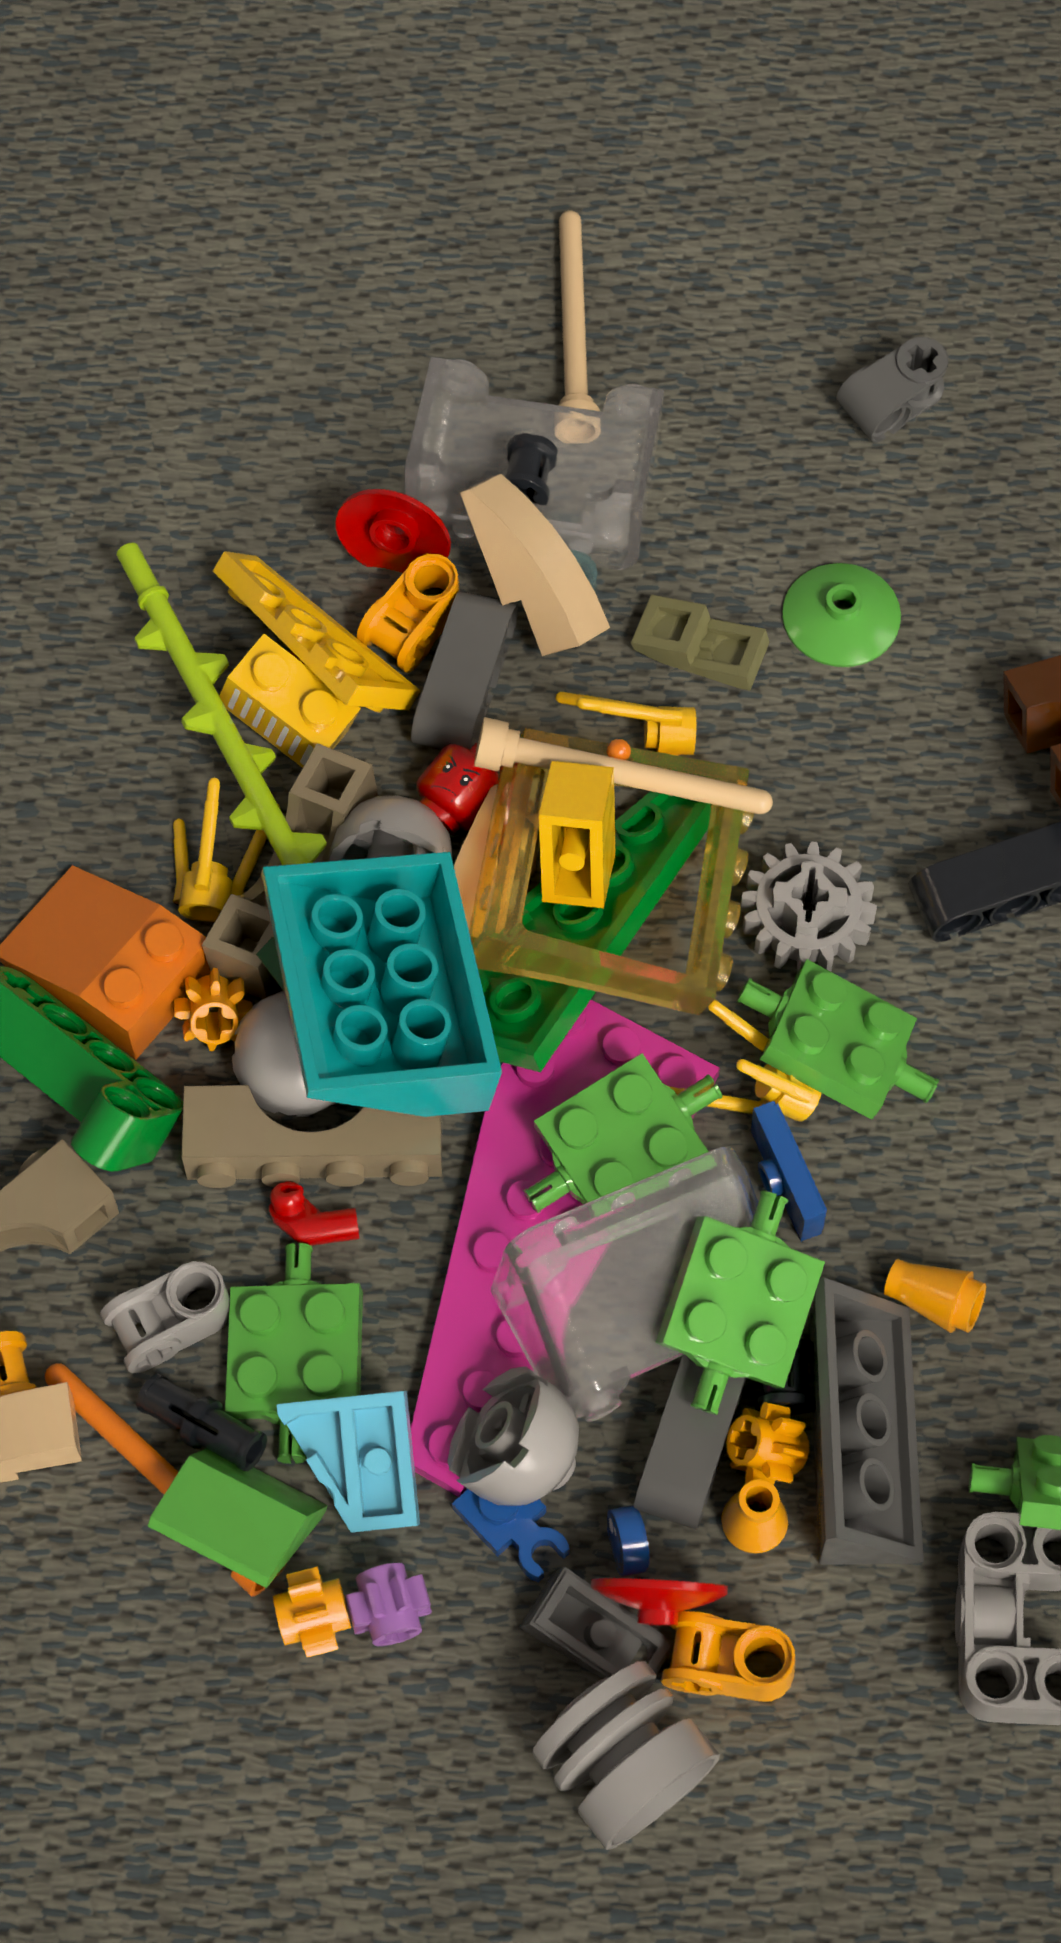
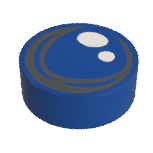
M633 1505L608 1510V1536L619 1575L623 1577L646 1572L650 1562L649 1546L639 1510Z

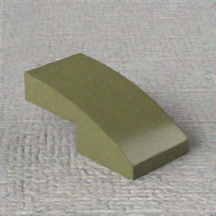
M656 595L650 596L631 641L633 650L655 661L748 691L752 688L770 643L767 631L764 628L711 619L707 606L704 604Z

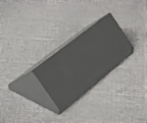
M827 1278L819 1279L808 1313L809 1340L813 1343L810 1368L812 1397L815 1398V1409L812 1411L819 1565L923 1563L910 1310L903 1305Z

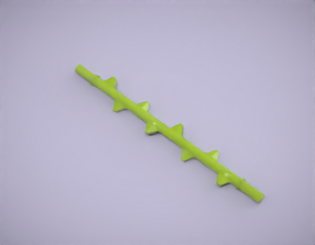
M127 543L118 549L116 555L138 595L137 603L139 607L145 610L150 617L147 624L135 636V643L139 649L168 651L196 703L182 717L183 727L186 730L213 735L242 789L245 798L229 816L233 828L263 830L282 865L313 863L327 846L324 836L322 834L292 832L262 776V773L276 758L274 751L271 748L244 743L213 685L229 666L225 654L195 652L167 600L169 594L166 588L159 585L138 544Z

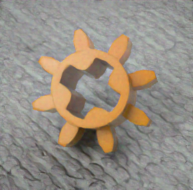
M213 968L210 975L203 976L198 980L190 976L186 977L185 985L188 998L174 999V1017L185 1020L182 1025L183 1039L189 1041L196 1037L201 1042L207 1044L209 1051H214L217 1045L223 1044L230 1039L235 1042L238 1021L253 1007L252 1002L242 1000L245 995L244 980L238 978L230 982L227 978L220 976L218 968ZM218 1007V1012H209V1008Z
M768 1402L763 1403L760 1411L745 1408L743 1416H740L733 1422L727 1435L726 1447L727 1453L732 1460L731 1468L746 1471L745 1483L756 1479L766 1480L773 1485L775 1480L787 1483L793 1482V1475L797 1474L804 1467L809 1455V1440L804 1431L806 1427L805 1422L790 1419L789 1407Z
M318 1566L286 1574L289 1585L288 1592L273 1595L275 1612L284 1645L301 1642L306 1657L338 1650L335 1632L351 1628L340 1579L337 1578L323 1582Z

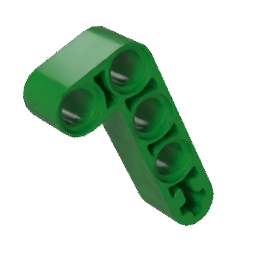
M0 966V1058L81 1122L71 1139V1145L75 1152L90 1164L112 1172L125 1170L154 1160L183 1111L182 1099L172 1089L33 979L15 969Z

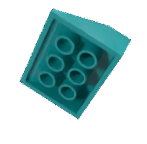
M441 852L263 867L261 875L307 1098L423 1117L489 1111L502 1069L451 853Z

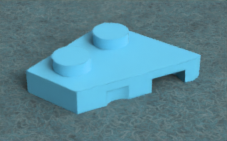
M407 1390L276 1404L279 1418L284 1425L287 1424L308 1458L306 1461L333 1498L334 1506L350 1532L410 1527L420 1524Z

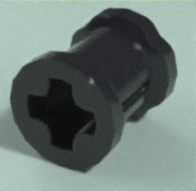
M522 433L515 435L508 442L506 458L509 465L504 477L527 496L536 508L541 511L547 506L550 491L546 483L549 472L556 466L558 449L552 441L544 436Z
M800 1338L784 1388H774L762 1383V1395L756 1398L757 1411L761 1410L764 1402L789 1407L790 1415L814 1411L815 1398L808 1394L807 1358L813 1354V1343L810 1340Z

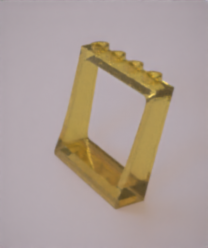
M527 728L519 736L520 738L607 756L606 751L609 743ZM630 747L631 755L627 761L747 786L750 770L748 768ZM514 762L512 768L501 766L469 926L478 969L566 984L700 1015L715 1000L716 991L719 992L724 988L732 970L733 958L731 955L722 953L724 938L731 936L740 916V903L730 900L732 885L736 886L740 882L748 862V852L738 848L739 836L748 830L754 813L710 804L711 813L686 974L533 933L523 926L522 916L539 830V811L549 769ZM614 783L615 786L629 787V786H624V785H619V784H615V783Z

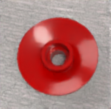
M368 489L349 496L338 510L335 525L339 540L351 556L366 567L385 568L404 573L409 564L417 557L426 554H439L446 558L449 557L451 539L445 524L434 511L411 496L386 489Z
M630 1578L591 1579V1588L617 1603L637 1609V1624L678 1626L680 1611L712 1603L728 1593V1586L712 1583Z

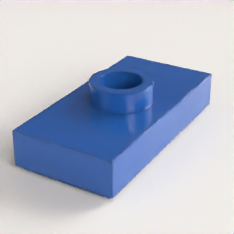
M772 1101L753 1108L750 1131L763 1157V1161L758 1162V1171L765 1190L788 1199L785 1208L800 1241L822 1234L827 1209L779 1104Z

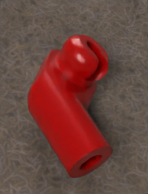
M291 1181L282 1182L272 1189L270 1193L271 1204L268 1209L274 1224L297 1243L313 1246L360 1239L356 1208L321 1212L304 1197L303 1187Z

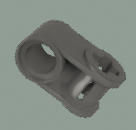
M914 337L907 340L903 345L872 365L865 366L852 374L838 390L836 395L837 402L872 442L879 443L886 439L884 433L887 431L892 434L896 433L908 421L933 407L941 399L944 392L942 377L948 368V353L942 344L932 338Z

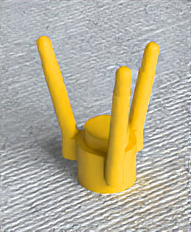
M558 692L555 696L557 702L577 706L583 710L644 720V747L656 748V754L630 760L632 762L660 768L677 769L678 755H694L696 744L695 707H654L567 692Z
M215 777L208 781L198 861L192 863L191 871H189L185 822L179 818L173 823L176 887L173 902L179 904L178 911L184 917L191 920L209 922L216 921L231 894H243L244 888L267 840L263 830L255 831L233 881L227 877L228 868L212 861L220 781Z
M711 1000L708 1003V1009L763 1052L768 1041L766 1036L719 1001ZM740 1059L736 1063L737 1069L756 1080L755 1094L761 1100L755 1101L722 1095L721 1099L715 1100L707 1105V1107L753 1114V1108L775 1101L776 1104H779L784 1116L802 1122L815 1110L820 1100L821 1092L769 1064L762 1067L748 1060ZM670 1087L675 1091L676 1094H679L680 1092L686 1089Z

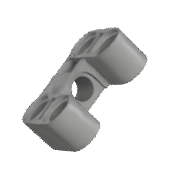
M991 1512L980 1515L972 1521L960 1545L958 1555V1587L955 1602V1639L958 1646V1690L960 1700L968 1713L979 1720L987 1722L1061 1725V1701L1056 1700L1049 1694L1044 1681L1049 1675H1061V1649L1032 1648L1030 1638H1024L1023 1605L1026 1591L1061 1590V1566L1049 1561L1043 1550V1545L1048 1542L1056 1541L1061 1543V1530L1019 1525L1018 1513ZM987 1538L997 1540L1007 1550L1009 1559L1001 1563L987 1562L976 1551L975 1542ZM984 1671L997 1672L1008 1683L1010 1694L998 1699L986 1696L978 1688L975 1676Z

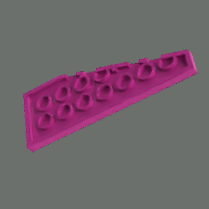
M593 1000L589 1001L541 1072L507 1063L501 1065L502 1074L489 1111L484 1112L411 1425L415 1472L458 1497L467 1488L456 1481L460 1477L449 1470L448 1456L451 1440L460 1419L468 1407L478 1413L481 1411L483 1406L492 1398L483 1389L493 1379L509 1369L526 1366L535 1373H538L634 1216L633 1214L603 1233L588 1208L572 1197L570 1193H567L537 1213L532 1207V1201L529 1203L523 1190L555 1172L552 1154L534 1128V1120L643 1053L662 1083L670 1087L687 1089L703 1079L707 1074L713 1078L714 1083L719 1077L720 1068Z

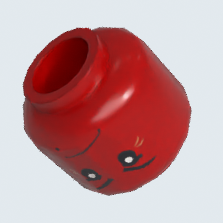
M475 743L470 750L457 744L445 746L417 781V792L421 797L419 802L432 809L449 834L454 836L459 830L469 832L490 788L497 785L501 779L498 774L499 771L474 766L478 743Z

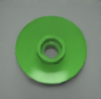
M833 563L809 570L792 584L783 603L782 618L785 631L791 642L807 657L829 666L851 667L876 659L892 645L900 628L901 610L894 591L879 575L861 566ZM844 600L852 603L853 607L850 609H839L833 602Z

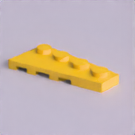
M227 551L223 552L213 572L229 587L228 594L240 604L250 608L346 706L366 707L375 712H382L383 708L409 710L421 691L259 557Z

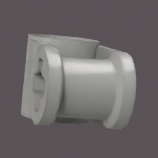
M192 1261L182 1264L177 1269L144 1286L133 1288L118 1295L100 1311V1316L105 1325L114 1327L127 1353L124 1358L127 1370L131 1373H141L171 1359L178 1351L222 1329L229 1320L230 1295L222 1275L215 1267L205 1262ZM207 1289L215 1292L213 1300L205 1308L191 1310L184 1307L187 1297L194 1291ZM137 1323L142 1324L146 1332L144 1337H141L135 1327Z

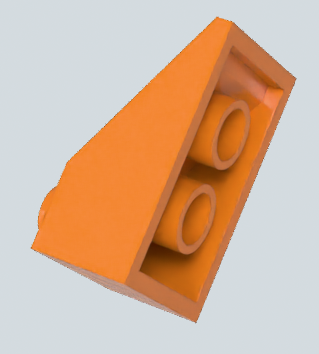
M73 865L0 944V963L33 979L135 1060L174 1017V999L188 998L185 978L190 976L198 980L211 973L202 947L206 936L162 905Z

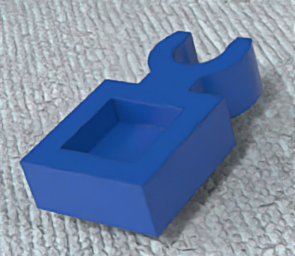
M467 1489L452 1503V1509L497 1557L512 1544L519 1551V1564L522 1571L535 1582L539 1583L544 1578V1571L532 1558L536 1548L550 1546L563 1559L570 1554L568 1542L560 1532L552 1528H540L536 1524L547 1513L546 1506L540 1499L528 1505H496Z

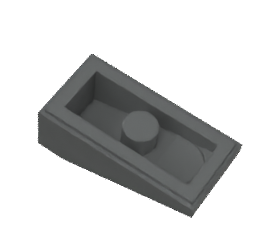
M566 1567L558 1569L551 1574L519 1626L520 1629L602 1679L609 1678L621 1669L629 1666L642 1643L647 1650L646 1663L657 1675L674 1645L673 1641L650 1625L637 1624V1616L617 1602L593 1590L591 1584Z

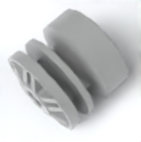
M637 1661L621 1669L611 1677L604 1678L586 1689L567 1705L556 1718V1722L541 1736L533 1748V1756L543 1769L553 1768L566 1761L554 1777V1783L560 1791L570 1790L590 1779L596 1784L578 1807V1814L606 1850L613 1849L628 1841L679 1802L711 1771L720 1757L719 1752L691 1718L678 1721L662 1730L657 1727V1724L672 1705L674 1696L667 1688L658 1689L646 1695L656 1680V1674L646 1661Z

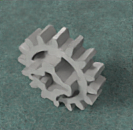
M811 841L807 854L799 855L792 843L785 844L783 860L779 861L776 857L767 853L763 856L762 872L750 870L746 885L749 891L742 892L740 911L747 913L744 916L742 929L744 934L759 933L756 937L754 948L757 954L767 952L770 949L776 952L774 967L780 969L786 964L788 959L797 961V969L799 971L803 963L808 959L812 962L818 961L821 967L831 972L835 955L850 963L854 960L855 944L867 945L871 931L868 925L874 924L877 905L869 902L872 900L874 885L872 882L866 881L857 883L860 879L862 865L859 862H855L846 867L840 864L841 849L836 847L828 857L820 856L818 843ZM807 892L811 893V904L814 905L810 922L805 921L806 910H803V903H805ZM828 932H835L828 937L822 938Z

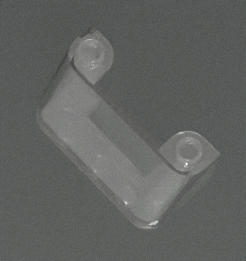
M431 357L405 464V494L422 502L438 515L449 532L451 546L481 550L460 492L498 474L506 475L509 465L506 458L507 445L512 437L522 433L544 436L552 441L558 449L557 463L555 468L548 474L546 484L549 487L550 496L547 506L534 505L553 525L577 559L579 565L613 570L630 568L637 563L642 544L662 418L664 390L648 388L638 384H627L614 388L607 393L603 412L489 396L487 376L473 363L461 359L450 360Z
M730 1146L721 1147L538 1223L508 1243L504 1249L490 1292L534 1372L556 1386L569 1399L577 1419L584 1416L587 1422H592L607 1416L621 1405L622 1401L619 1395L625 1390L631 1378L685 1355L658 1345L655 1342L696 1219L700 1216H707L736 1228L750 1227L758 1200L747 1170L734 1148Z

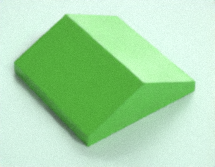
M206 1448L187 1458L150 1516L148 1527L267 1588L322 1519L328 1505L255 1468L246 1472L242 1471L234 1463Z

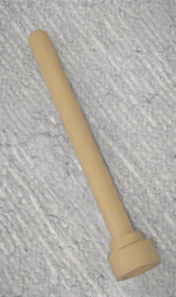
M568 210L562 213L559 218L565 396L554 410V431L556 438L565 444H589L595 441L601 434L600 409L588 395L581 218L577 212Z
M484 717L474 760L475 767L499 771L500 766L512 768L514 762L550 769L551 761L614 767V783L755 814H765L773 805L770 793L762 789L520 738V731L508 729L509 722Z

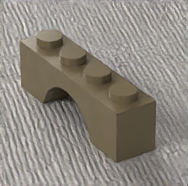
M316 744L289 792L285 818L292 832L322 834L324 836L327 846L313 863L328 862L330 848L337 828L357 805L378 796L372 764L321 744ZM275 851L267 866L282 865ZM262 875L244 894L230 895L202 947L210 972L213 968H218L220 976L227 978L230 982L242 978L246 993L265 999L272 995L278 982L256 955L269 939L274 937Z
M248 1085L184 1086L182 1161L187 1180H197L200 1185L209 1188L230 1187L236 1183V1179H261L264 1184L275 1187L287 1181L299 1183L300 1178H326V1181L331 1185L349 1187L363 1183L364 1178L390 1177V1180L395 1184L416 1186L426 1183L429 1177H442V1115L423 1117L364 1107L351 1120L336 1128L320 1132H302L286 1128L270 1119L257 1105Z
M63 1139L49 1150L43 1148L33 1153L20 1167L19 1175L0 1190V1252L15 1246L38 1244L50 1246L71 1254L119 1214L113 1191Z

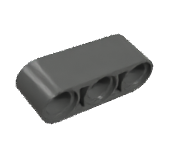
M462 590L457 592L415 712L411 733L412 743L442 750L449 744H457L470 750L473 746L471 745L472 738L479 739L483 719L487 715L493 695L488 694L490 687L496 688L510 646L505 644L506 637L512 638L515 631L518 604L509 603L502 605L501 600Z
M683 1354L641 1477L634 1507L640 1512L698 1530L704 1514L702 1512L704 1504L707 1505L724 1453L722 1451L724 1443L726 1444L729 1429L734 1422L743 1395V1384H746L748 1378H728L718 1409V1415L703 1412L690 1406L691 1402H693L703 1368L698 1367L689 1357Z

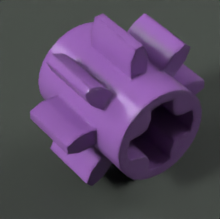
M389 1563L370 1568L356 1577L359 1592L345 1596L356 1635L369 1631L373 1645L387 1646L409 1640L422 1632L419 1617L432 1613L431 1603L422 1574L408 1578L404 1564Z

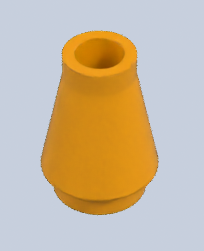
M896 1259L889 1271L884 1295L900 1301L949 1333H953L956 1328L969 1333L974 1327L982 1309L986 1295V1283L975 1280L972 1271L913 1264Z
M756 1479L746 1483L741 1491L728 1500L722 1512L721 1522L725 1536L732 1545L744 1552L763 1553L770 1551L783 1540L788 1529V1515L780 1500L779 1493L775 1486L766 1480ZM748 1505H755L758 1509L766 1508L767 1511L755 1512Z

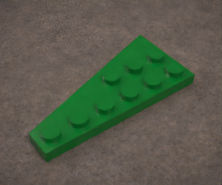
M650 791L615 820L616 855L604 909L542 902L541 883H539L515 903L491 945L471 940L500 1062L537 1072L543 1070L723 808L722 806Z

